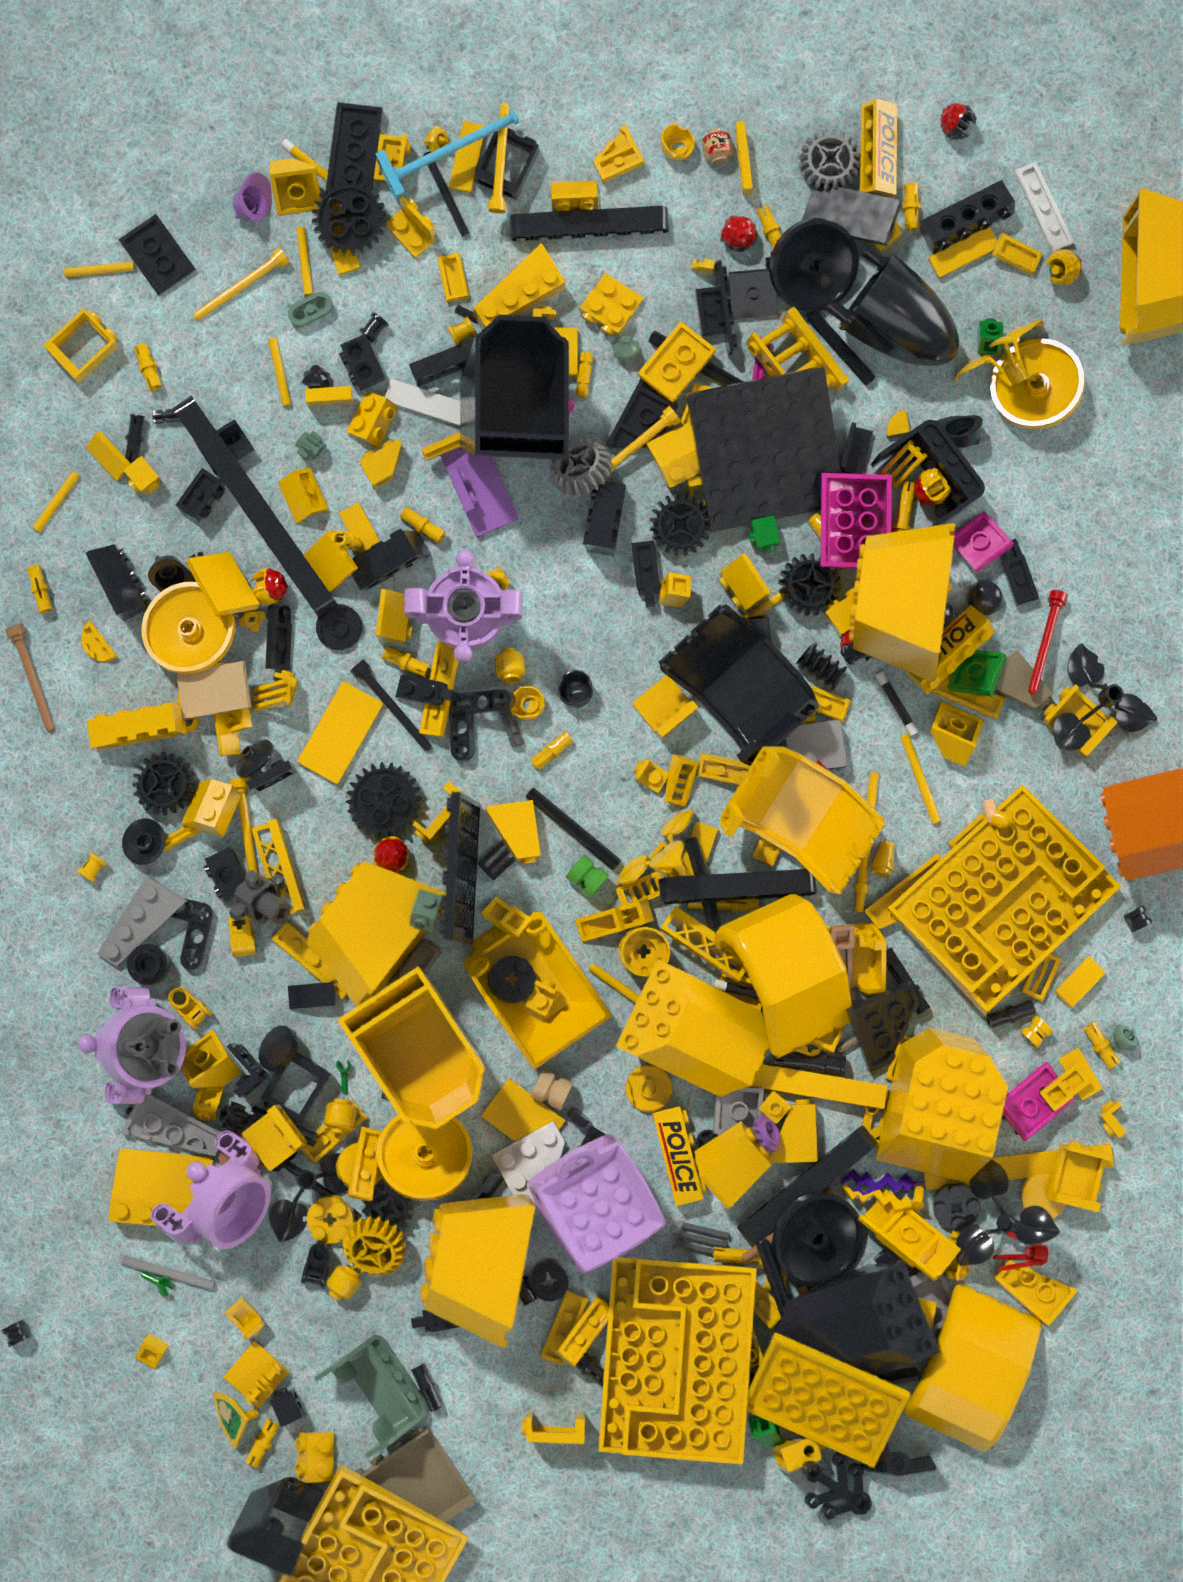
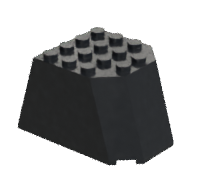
M499 314L475 336L460 379V449L474 456L569 459V341L550 324L551 322L546 317Z

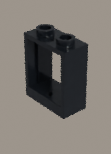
M508 128L507 144L530 153L517 183L514 184L505 179L503 181V195L517 201L538 156L539 145L534 139L528 136L522 138L516 135L515 131ZM498 131L494 132L474 174L476 183L494 190L495 175L486 170L497 149Z
M296 1052L292 1062L320 1078L301 1112L297 1113L270 1096L288 1065L279 1068L280 1071L275 1073L261 1096V1099L265 1101L263 1105L269 1109L274 1105L280 1104L294 1124L297 1121L300 1123L304 1121L332 1075L331 1072Z

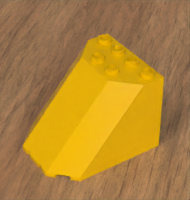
M533 912L531 915H527L532 919V922L518 938L493 926L474 940L471 946L473 952L470 957L466 958L463 964L496 1018L534 1070L612 1017V1014L542 912ZM506 956L524 958L533 967L536 980L542 982L543 979H546L556 984L555 990L559 991V994L547 1017L525 1006L530 995L521 1002L509 1004L491 993L488 986V974L492 966L499 959ZM509 973L506 983L509 982L511 986H515L518 977L514 976L513 973Z
M657 959L616 1047L708 1092L723 1097L736 1090L752 1086L755 1075L765 1059L767 1050H769V1042L762 1011Z

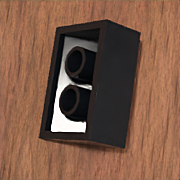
M113 544L85 553L115 614L122 621H126L147 610L148 606L146 603L150 601L144 589L139 591L136 585L139 579L134 569H128L125 562L129 561L123 548L118 549Z

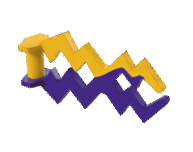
M853 1169L841 1179V1184H844L842 1189L852 1201L858 1197L861 1203H864L871 1196H874L883 1207L890 1203L895 1212L908 1208L919 1212L924 1206L925 1183L923 1181L915 1182L907 1174L896 1182L887 1173L878 1182H875L867 1172L860 1177ZM854 1179L857 1186L854 1190H851L844 1183ZM866 1184L869 1189L863 1193L860 1188ZM887 1185L894 1194H897L903 1187L906 1193L913 1189L914 1199L910 1201L908 1196H905L899 1202L892 1192L884 1197L881 1190Z

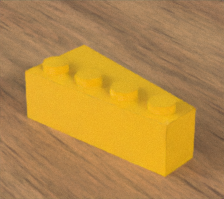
M176 702L164 703L154 707H140L139 710L117 711L116 715L108 716V714L94 715V719L87 720L90 748L95 750L187 735L186 721L182 718L181 706L176 705Z

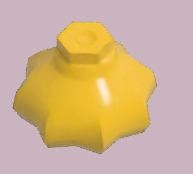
M435 126L432 130L428 131V136L424 138V144L429 147L430 152L448 145L449 142L446 130L441 129L439 126Z
M495 568L493 571L485 572L495 580L501 590H508L510 579L505 575V571L502 568Z

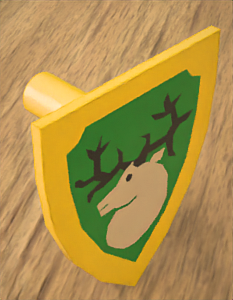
M213 1392V1399L221 1427L233 1448L237 1449L247 1422L258 1418V1411L254 1408L243 1412L235 1399L224 1393Z

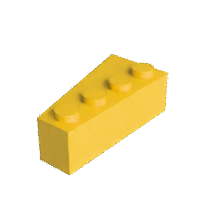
M542 243L474 307L473 316L482 330L499 314L519 316L564 290L565 280Z

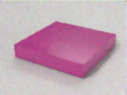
M985 511L954 533L953 548L975 573H978L1013 547V542Z

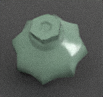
M627 335L622 336L612 347L614 357L622 361L634 360L641 353L639 342L632 340Z
M1119 1024L1113 1031L1114 1041L1112 1045L1116 1050L1126 1049L1133 1051L1136 1049L1139 1041L1133 1029L1130 1030L1128 1026Z

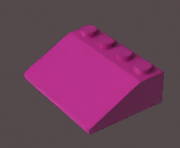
M821 474L820 567L857 571L860 546L865 544L866 536L891 533L892 475Z

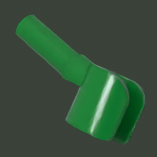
M348 1060L346 1069H340V1061L336 1062V1068L341 1074L342 1093H348L347 1077L351 1069V1064Z
M144 1271L141 1273V1277L157 1285L160 1295H168L166 1287L173 1289L169 1277L157 1278Z

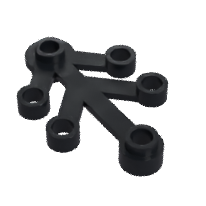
M836 1452L831 1459L832 1464L837 1469V1481L823 1473V1468L815 1461H807L802 1465V1475L811 1483L819 1481L831 1489V1491L819 1495L809 1492L804 1498V1502L809 1508L816 1509L819 1505L824 1504L820 1512L828 1520L849 1511L856 1515H864L870 1511L872 1502L870 1496L863 1489L862 1476L864 1468L861 1465L852 1463L848 1467V1474L853 1478L854 1493L848 1489L846 1467L848 1458L844 1454ZM840 1498L847 1500V1502L836 1506L828 1503Z

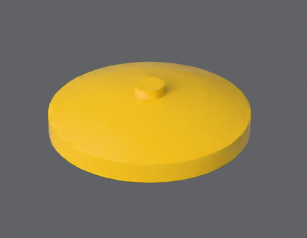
M1031 339L1019 343L1018 347L1023 367L1029 377L1012 386L1007 375L1002 376L995 367L990 384L995 406L1006 420L1019 427L1042 429L1056 425L1070 416L1082 399L1085 388V376L1081 363L1071 349L1054 340ZM1013 346L1012 348H1010V350L1012 352L1013 357H1016L1015 349ZM1007 352L997 362L1002 368H1005L1003 363L1010 360Z
M183 582L163 590L149 604L142 621V639L149 655L164 669L178 674L199 673L217 664L228 652L235 635L234 614L216 617L197 582Z
M397 1115L386 1125L378 1141L377 1161L379 1170L385 1182L395 1192L408 1199L417 1201L440 1199L455 1191L468 1175L472 1162V1144L469 1134L456 1117L435 1129L403 1122L399 1115Z

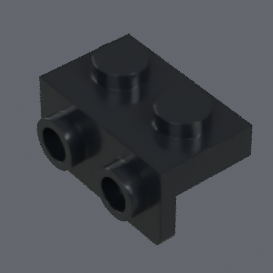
M232 420L216 430L237 461L254 451L253 446L236 420ZM201 451L202 455L204 456V458L206 459L207 463L209 464V466L211 467V469L213 470V472H214L215 475H216L217 472L215 471V469L213 468V466L210 464V462L208 461V459L206 458V456H205V455L203 454V452Z
M201 468L175 506L200 522L202 518L206 519L211 513L213 502L221 499L226 491L224 488L226 485L220 478L218 479L204 468Z

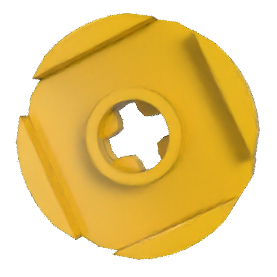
M337 1195L320 1197L310 1206L307 1213V1225L312 1237L315 1240L326 1243L342 1241L346 1231L355 1222L353 1208L350 1204L348 1205L343 1201L342 1197ZM328 1213H331L332 1217L337 1219V1221L333 1222V1225L325 1220L328 1217Z

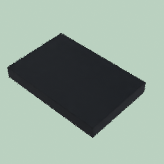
M154 214L118 239L158 296L196 270L157 214Z

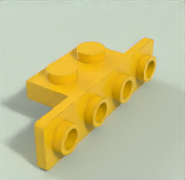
M217 663L214 666L223 665L227 663ZM249 708L215 714L214 721L220 756L241 754L238 731L252 727Z

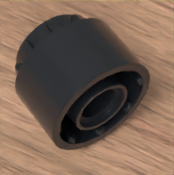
M143 944L136 947L130 953L127 960L129 975L133 980L144 985H155L162 982L169 974L171 967L167 952L163 948L152 944ZM147 958H152L155 963L151 971H146L143 965Z

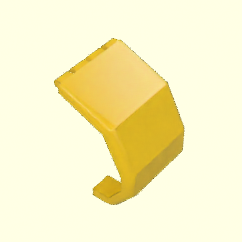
M782 746L763 747L720 816V826L725 835L733 837L738 827L758 834L794 856L829 892L839 895L848 884V877L853 876L862 862L860 858H864L873 845V838L876 839L885 826L884 817L845 780L804 755Z
M790 894L735 919L717 930L714 944L718 950L730 945L733 947L741 959L761 1001L769 1048L776 1058L792 1052L793 1048L798 1049L813 1042V1039L817 1040L832 1033L833 1029L838 1030L850 1024L846 1009L852 1007L847 968L825 921L810 901L796 894Z
M966 1284L956 1285L953 1289L943 1327L936 1343L939 1353L930 1357L914 1393L909 1396L903 1413L909 1418L973 1448L987 1452L1003 1434L1028 1379L1042 1323L1037 1317L1026 1312L1022 1314L1019 1309L1004 1302L999 1303L998 1299L983 1292L979 1294L976 1292V1289Z

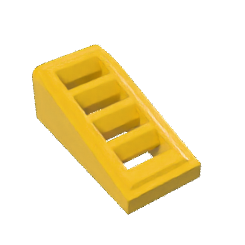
M672 755L664 802L686 807L699 766L698 761L682 755ZM682 764L686 765V769L682 768ZM679 774H685V778L679 777ZM677 783L683 784V788H681V787H676V784H677ZM674 792L682 793V797L673 796Z
M656 871L616 888L615 890L621 905L628 904L624 894L626 889H628L633 902L645 898L649 901L659 897V891L654 892L650 880L654 878L659 890L658 879L662 878L660 872ZM643 882L646 883L650 895L648 896L645 895L641 883ZM637 886L641 899L637 900L632 887Z

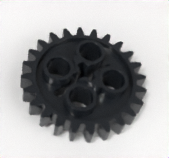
M344 180L342 187L335 182L334 190L327 186L328 194H319L322 202H314L315 206L319 209L312 210V214L317 217L311 220L312 224L319 225L314 228L315 234L321 233L318 237L319 241L326 240V249L333 245V253L335 254L341 249L343 256L346 255L347 250H350L352 256H355V250L357 249L364 254L363 247L365 246L372 250L371 242L379 243L376 235H384V231L380 227L387 226L386 221L382 220V218L387 217V213L380 211L385 207L384 202L377 203L381 199L380 195L372 196L374 189L371 187L366 191L365 183L357 187L356 180L352 182L351 186H348L347 181ZM358 201H363L366 204L361 210L354 208V204ZM334 204H341L343 206L339 212H332L331 207ZM348 214L352 215L351 222L346 220ZM367 214L370 215L369 218L363 217V216H365V215H367ZM330 218L337 219L332 222L329 221ZM359 224H366L368 226V229L363 233L356 231ZM338 226L345 228L344 233L341 235L333 233V230Z
M381 762L380 769L371 764L372 771L370 772L362 768L364 776L356 774L358 782H350V785L354 787V791H347V794L352 796V799L347 800L346 803L353 805L348 810V813L356 814L352 818V822L360 820L358 828L362 829L366 826V834L368 835L374 830L376 838L379 837L380 832H383L385 838H388L391 831L394 836H397V829L399 828L405 833L404 825L413 826L410 820L411 817H419L414 811L422 809L420 805L416 804V801L422 800V797L415 794L421 788L413 787L417 780L415 778L408 780L411 773L407 771L402 774V766L394 770L393 763H390L389 767L385 768L384 763ZM386 778H391L394 781V786L390 790L382 789L381 783ZM398 788H402L400 793L388 799V805L385 806L382 803L368 813L366 811L369 807L380 802L382 794L387 797ZM365 791H372L374 793L372 802L365 803L362 801V795ZM399 797H403L407 801L406 807L402 810H398L394 806L395 800ZM379 810H384L387 813V818L382 823L375 821V813Z

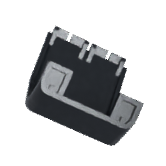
M719 604L708 615L709 618L703 619L691 631L692 634L686 635L674 647L675 650H670L659 661L661 671L697 698L732 735L742 749L736 756L742 763L751 766L763 747L778 746L818 709L819 703L813 689L801 673L766 635L729 605Z

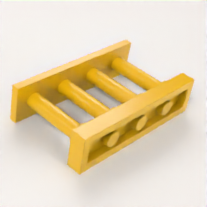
M795 307L789 309L782 317L781 321L783 324L761 339L754 332L746 342L749 352L756 356L770 376L785 374L786 372L780 364L800 351H804L810 358V362L796 371L824 366L827 386L832 388L835 393L844 388L849 381ZM787 332L791 333L797 343L774 357L766 346Z

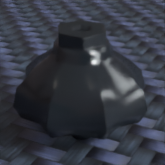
M312 365L310 370L305 371L303 374L302 383L309 389L324 388L330 384V373L326 372L319 365Z

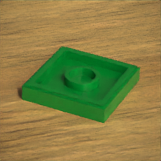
M975 650L973 655L964 660L952 673L947 686L950 692L992 697L1007 660L1006 654Z

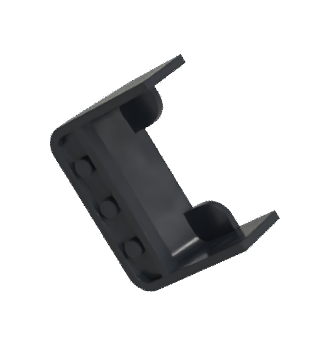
M926 420L881 451L870 465L874 468L889 456L894 458L912 440L914 442L913 445L915 447L918 446L921 449L920 452L927 455L920 464L924 471L927 469H938L951 488L950 495L942 504H937L934 508L935 515L939 520L932 526L947 524L979 499L985 491V485L942 426L935 420ZM908 449L896 463L900 465L909 456L911 451ZM914 456V458L906 466L912 464L918 458Z
M916 1366L891 1370L877 1375V1378L899 1387L898 1384L920 1381L922 1377ZM888 1441L874 1468L859 1461L860 1465L867 1472L893 1476H905L936 1470V1465L930 1455L910 1459L902 1451L890 1452Z
M286 1477L251 1492L226 1543L228 1549L233 1553L292 1577L305 1544L283 1535V1523L277 1517L269 1515L272 1509L276 1508L309 1522L326 1491L304 1483L296 1477Z

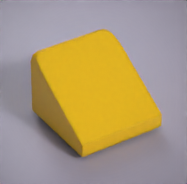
M148 1334L142 1342L135 1359L155 1370L169 1345Z

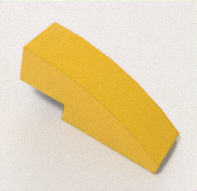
M647 898L575 919L582 942L654 921Z

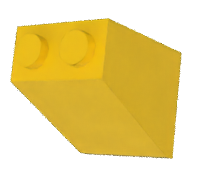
M742 1121L695 1151L700 1179L727 1209L732 1207L771 1166L769 1157L771 1152H767L764 1147H761L760 1142L756 1139L757 1135L751 1127L747 1128Z

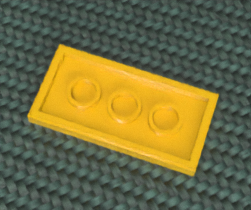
M342 681L297 762L338 785L384 703Z

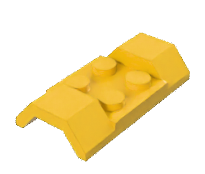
M886 1189L882 1194L885 1197L890 1192ZM877 1200L864 1215L862 1214L858 1218L860 1222L876 1234V1238L911 1267L916 1266L933 1281H936L961 1251L958 1246L910 1208L895 1212L890 1203L883 1207Z

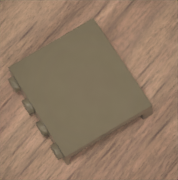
M421 1426L409 1434L411 1438L405 1443L402 1440L398 1441L389 1448L391 1452L385 1457L379 1454L370 1461L372 1466L366 1470H363L361 1467L355 1471L445 1523L476 1502L475 1495L429 1427L425 1429ZM397 1546L391 1548L393 1553Z

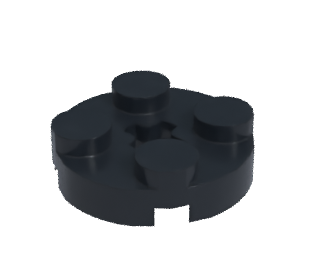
M506 956L499 959L492 966L488 974V986L491 993L505 1003L513 1004L525 1000L532 994L535 987L536 975L533 967L526 959L518 956ZM509 973H513L514 976L518 977L515 986H511L509 982L506 983Z
M965 1183L945 1184L933 1196L932 1209L934 1216L939 1224L947 1229L960 1232L965 1227L972 1225L979 1216L981 1210L979 1199L972 1193L970 1186ZM952 1202H962L960 1205L961 1209L959 1211H951Z

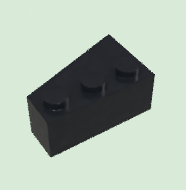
M605 481L604 485L600 484L598 486V490H592L591 500H595L593 509L588 511L587 522L590 523L589 532L585 531L583 545L587 546V552L614 556L626 491L625 484Z
M402 529L391 533L389 535L390 539L386 542L380 541L371 546V551L367 554L361 553L352 558L358 567L352 574V577L359 590H369L393 577V574L404 567L409 568L413 566L412 562L420 557L427 558L431 556L421 535L416 531H402Z

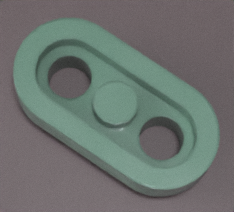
M316 292L294 303L288 310L290 322L296 327H304L328 315L332 310L331 298L324 292ZM320 301L325 303V307L322 309L317 308V303ZM303 312L305 316L303 319H297L296 314Z

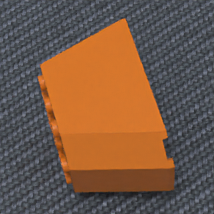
M1183 768L1103 787L1104 793H1100L1103 807H1106L1107 816H1104V823L1106 829L1111 830L1113 839H1110L1109 843L1112 854H1117L1119 861L1117 867L1120 877H1124L1125 881L1182 869Z

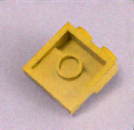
M604 273L594 290H591L581 305V317L590 324L596 322L602 326L600 329L605 334L611 337L614 334L619 337L644 297Z

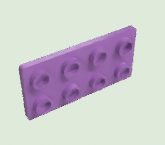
M460 447L440 455L476 537H480L518 520V515L491 456H474L460 449Z

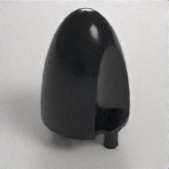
M869 243L861 256L875 265L877 271L862 288L849 309L832 298L824 308V311H827L840 321L838 326L840 330L846 331L864 344L892 358L919 366H940L949 363L958 353L959 334L948 309L932 288L908 265L901 261L897 255L891 253L885 256Z

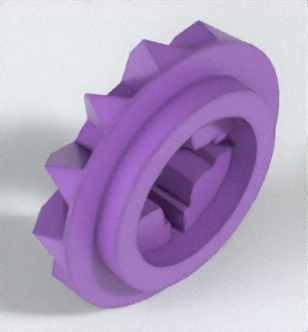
M766 1115L756 1117V1120L753 1122L754 1132L757 1135L756 1139L760 1141L761 1147H764L767 1152L777 1151L780 1148V1133L776 1124Z

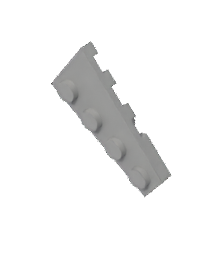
M150 875L146 876L97 954L114 966H119L136 947L140 946L187 900Z
M145 1094L143 1103L140 1105L135 1104L120 1133L216 1156L219 1149L215 1145V1140L221 1131L151 1094Z

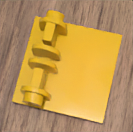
M254 1340L223 1378L246 1397L245 1400L250 1405L254 1404L257 1408H260L290 1371Z

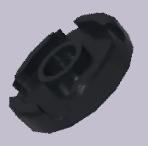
M337 604L318 617L316 633L319 640L326 647L332 650H346L358 642L362 634V622L359 614L353 608L344 604Z
M283 1025L277 1026L268 1032L259 1048L258 1059L260 1065L271 1072H278L282 1066L286 1067L289 1065L298 1048L296 1032Z

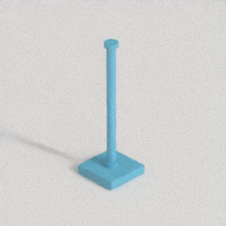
M512 110L509 112V115L399 169L392 167L384 150L375 153L377 164L397 204L400 205L399 198L402 195L406 198L405 191L400 183L402 177L512 123L515 125L520 123L515 111Z

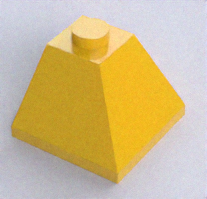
M293 158L269 161L270 179L277 216L319 209L314 203L315 201L322 202L319 195L320 188L316 166Z
M941 701L930 731L942 756L953 763L965 767L976 746L984 720Z
M213 1029L186 1049L184 1060L180 1067L192 1088L222 1087L243 1072L233 1055Z

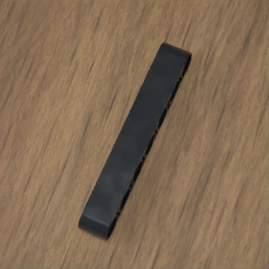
M666 206L519 213L509 216L510 240L514 242L516 239L533 241L548 237V240L562 239L564 236L585 238V235L605 237L608 234L623 236L640 232V235L654 234V231L669 232L668 208Z
M807 869L674 876L658 879L661 904L782 898L790 894L798 896L817 894L816 878Z
M861 1125L753 1213L743 1225L740 1224L737 1227L738 1231L752 1247L755 1246L756 1242L764 1239L774 1230L779 1217L792 1202L806 1194L824 1190L874 1149L878 1142L865 1126Z

